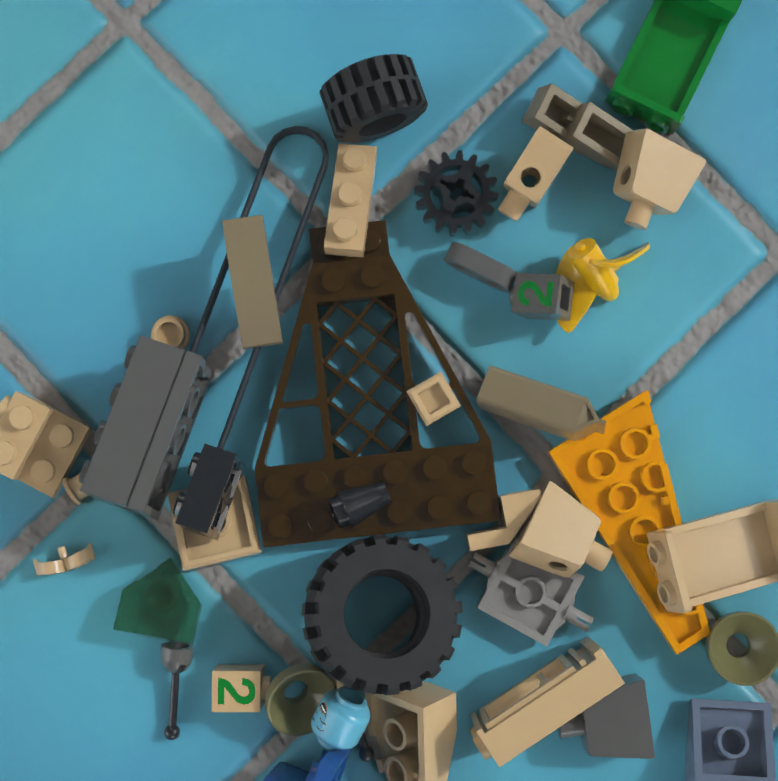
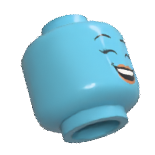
M348 687L332 689L324 694L311 720L313 732L323 747L336 751L338 749H351L358 744L371 717L366 698L357 690Z

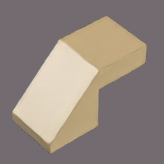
M534 488L498 495L503 526L465 533L467 549L474 551L510 544L540 500V489Z

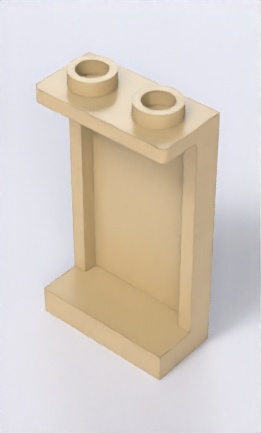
M778 499L761 501L646 533L649 541L647 545L648 557L655 566L659 581L657 593L661 603L668 612L684 614L691 612L693 606L778 582Z

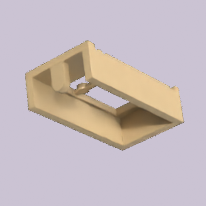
M587 636L579 641L583 647L577 651L573 648L567 650L569 653L568 657L565 658L561 654L480 708L479 716L475 711L471 713L474 726L469 730L474 737L472 739L484 759L487 760L493 757L500 768L624 685L625 682L603 649Z

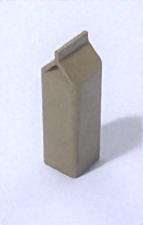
M491 365L487 370L477 397V405L480 410L571 441H577L595 432L600 434L605 432L606 421L598 418L587 397Z

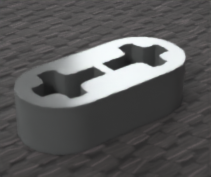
M458 242L451 243L443 259L445 263L454 269L502 292H510L515 282L516 272L513 269Z

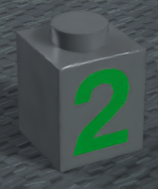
M516 273L515 284L510 290L511 312L526 319L570 321L574 282L561 274Z

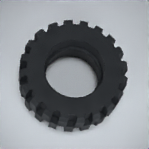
M385 534L372 535L369 538H360L350 542L334 552L317 568L315 576L309 581L305 591L307 596L305 603L302 604L301 616H304L305 628L302 629L304 638L308 640L312 649L310 653L315 661L323 666L324 672L332 679L338 680L344 686L353 690L370 694L394 695L399 694L400 691H412L422 686V681L427 678L433 679L441 671L440 664L444 660H450L455 651L451 646L453 639L460 638L462 625L457 624V614L463 613L462 601L455 600L453 590L458 589L454 577L447 578L443 571L447 566L440 558L433 559L428 554L429 548L421 543L411 544L409 543V538L398 535L393 538L386 537ZM372 576H388L401 582L410 592L416 607V624L412 636L404 646L386 654L372 653L357 645L350 637L344 622V607L348 595L358 583Z

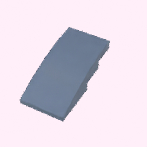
M691 698L688 715L685 781H776L771 703Z

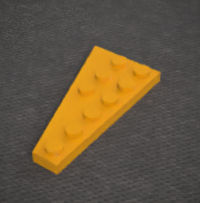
M647 389L600 418L606 421L604 434L595 432L577 441L566 439L547 451L577 501L600 518L601 524L597 531L606 547L613 551V558L671 650L678 655L709 635L710 629L703 604L693 606L691 612L684 614L668 612L661 603L657 593L659 581L655 566L648 557L647 545L649 541L646 533L680 524L682 520L668 465L664 461L659 441L660 434L658 426L654 422L650 406L651 399Z

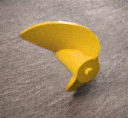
M592 238L580 240L566 251L556 271V274H561L574 282L570 321L557 320L560 327L566 333H570L575 329L596 296L609 302L617 299L619 295V278L615 272L649 250V242L643 244L635 251L615 259H606Z

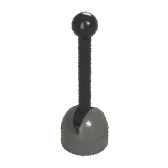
M167 642L161 645L162 665L168 672L172 673L169 725L164 730V735L168 740H175L180 735V728L177 726L180 673L187 670L193 659V645L190 643Z

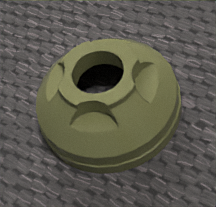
M746 611L728 613L713 624L710 634L707 636L706 652L708 660L713 669L730 683L740 686L759 684L768 679L778 667V633L767 619L758 614ZM736 633L743 634L747 639V649L740 656L730 655L726 647L728 638Z
M298 664L289 667L279 673L268 686L264 701L266 714L272 726L285 735L303 736L312 733L311 720L321 699L327 691L337 688L331 677L323 669L315 665ZM294 681L305 683L304 691L299 696L288 698L284 695L290 683Z

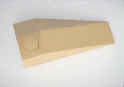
M422 682V686L412 691L404 690L394 695L365 692L367 706L371 713L367 725L369 736H376L381 757L376 759L379 773H385L387 781H447L457 733L456 692L429 682Z

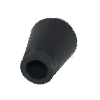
M382 481L335 491L336 496L327 499L330 511L339 529L347 526L352 529L385 505L391 503L389 493Z

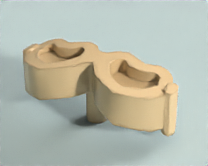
M91 542L87 548L69 557L66 547L62 546L57 548L60 560L38 562V559H33L37 576L77 569L95 560L96 557Z

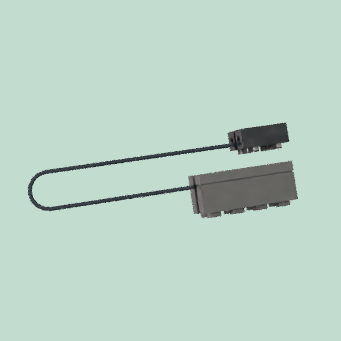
M292 126L284 128L273 136L267 145L240 218L248 217L271 154L280 140L289 135L301 134L311 137L320 145L323 153L322 164L275 289L277 303L328 166L329 152L326 142L319 133L308 127ZM227 253L189 351L141 335L137 345H132L129 348L124 362V367L127 368L122 383H117L114 386L110 396L109 404L112 406L109 417L107 421L100 423L95 434L94 443L97 444L92 460H86L79 476V482L82 483L81 492L99 501L155 520L159 519L213 375L210 368L206 366L207 363L203 356L196 354L229 268ZM261 347L253 348L218 446L214 447L204 444L201 453H194L188 468V475L192 476L187 492L181 491L173 509V514L177 515L176 524L188 531L217 541L245 467L242 461H239L240 459L237 454L224 450Z

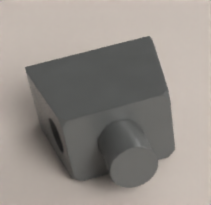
M636 673L622 676L621 678L625 682L624 685L558 728L560 739L581 736L583 748L590 756L655 758L645 680Z

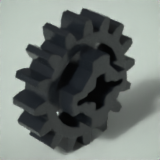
M462 150L457 151L455 159H450L446 152H442L440 164H437L432 159L428 161L427 167L430 173L419 172L418 180L424 185L415 186L414 195L423 198L416 202L415 207L416 210L426 209L427 212L423 217L425 224L432 220L436 221L435 232L439 233L445 226L449 228L450 237H454L457 228H462L467 236L471 234V224L474 223L479 228L485 225L482 214L486 216L493 215L495 208L488 204V202H496L499 197V193L490 191L496 185L497 178H486L490 166L488 164H484L481 167L476 166L477 155L473 154L466 161L463 160ZM459 170L458 173L449 176L443 175L447 171ZM473 177L480 186L482 197L479 196V192L473 189L471 182ZM457 187L463 191L462 195L457 197L455 201L449 197L450 192H453ZM430 191L433 192V195L439 197L441 203L439 211L432 203ZM463 211L470 213V215L465 217L453 218L454 214Z

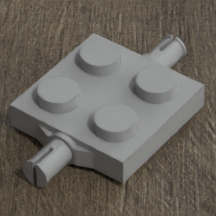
M513 538L504 555L496 563L483 557L476 551L474 552L472 558L485 566L483 567L470 560L467 567H471L487 576L486 588L476 605L478 609L546 647L556 629L565 621L577 626L584 632L589 630L590 626L578 620L577 617L591 625L594 617L573 607L575 594L585 576L575 572L570 578L562 577L511 558L509 554L516 538Z

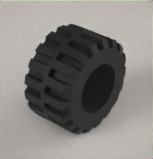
M403 54L379 55L351 64L329 78L322 85V89L319 92L335 139L347 143L371 141L397 132L417 120L426 111L428 106L411 57Z

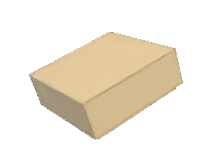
M442 372L406 391L426 426L461 407Z

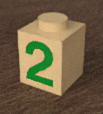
M218 664L212 671V712H261L264 706L266 691L272 682L271 676H265V664Z

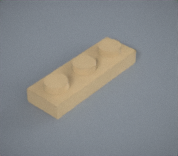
M338 144L324 241L325 254L364 258L377 161V146Z

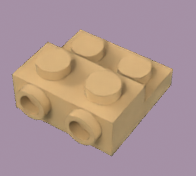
M15 391L12 397L7 395L0 402V474L12 480H19L52 498L57 497L63 486L62 480L70 473L93 428L26 393Z

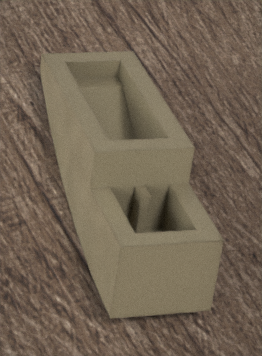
M552 83L537 89L521 121L536 131L541 126L574 147V152L616 171L626 133L633 131L593 103L586 102L582 104Z
M263 215L222 220L243 350L283 344Z

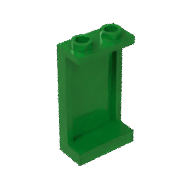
M654 0L604 102L610 104L611 108L620 115L626 117L633 115L645 121L647 127L655 132L662 134L668 132L673 135L682 124L687 107L729 22L736 15L742 0Z

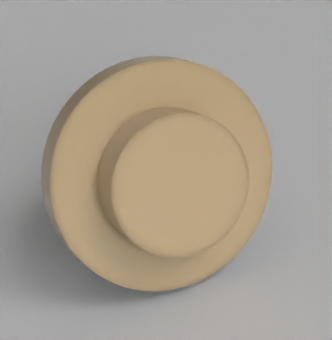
M168 315L158 319L151 330V339L183 350L190 341L191 334L187 323L177 316Z

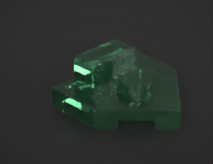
M170 557L158 565V568L122 590L113 627L115 631L194 645L202 604Z

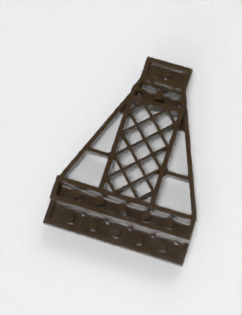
M386 220L368 222L364 258L325 254L326 227L310 228L313 264L255 465L263 548L501 521L492 442L390 256ZM395 299L396 312L381 300ZM370 301L358 317L342 305ZM375 304L392 316L380 333L363 321ZM331 306L320 319L318 307ZM337 308L354 320L341 338L324 325ZM406 313H412L447 377L449 386L454 390L479 437L477 443L436 448H424L421 446L416 408L406 391L416 386L412 380L405 320ZM396 321L400 350L384 338ZM310 324L318 394L313 399L284 402L304 325ZM358 325L375 337V340L363 355L345 342ZM321 329L337 341L325 358ZM379 342H382L397 354L384 372L366 359ZM341 346L359 359L346 376H343L328 364ZM400 359L402 360L405 389L388 376ZM362 363L380 375L367 394L349 380ZM325 367L342 380L329 397ZM384 379L402 393L389 410H386L371 398V395ZM345 384L363 397L350 415L332 402ZM405 396L409 427L392 414ZM367 401L385 414L372 432L353 419ZM329 405L346 418L333 436ZM308 406L319 407L325 448L324 458L314 462L268 466L267 457L280 411L282 409ZM388 418L406 431L393 450L375 436ZM350 422L368 436L354 454L336 440ZM410 435L412 450L397 452ZM371 439L389 452L358 456ZM333 444L350 457L335 459ZM382 481L389 493L391 503L385 505L352 529L349 526L339 529L332 516L327 499L336 496L335 491Z

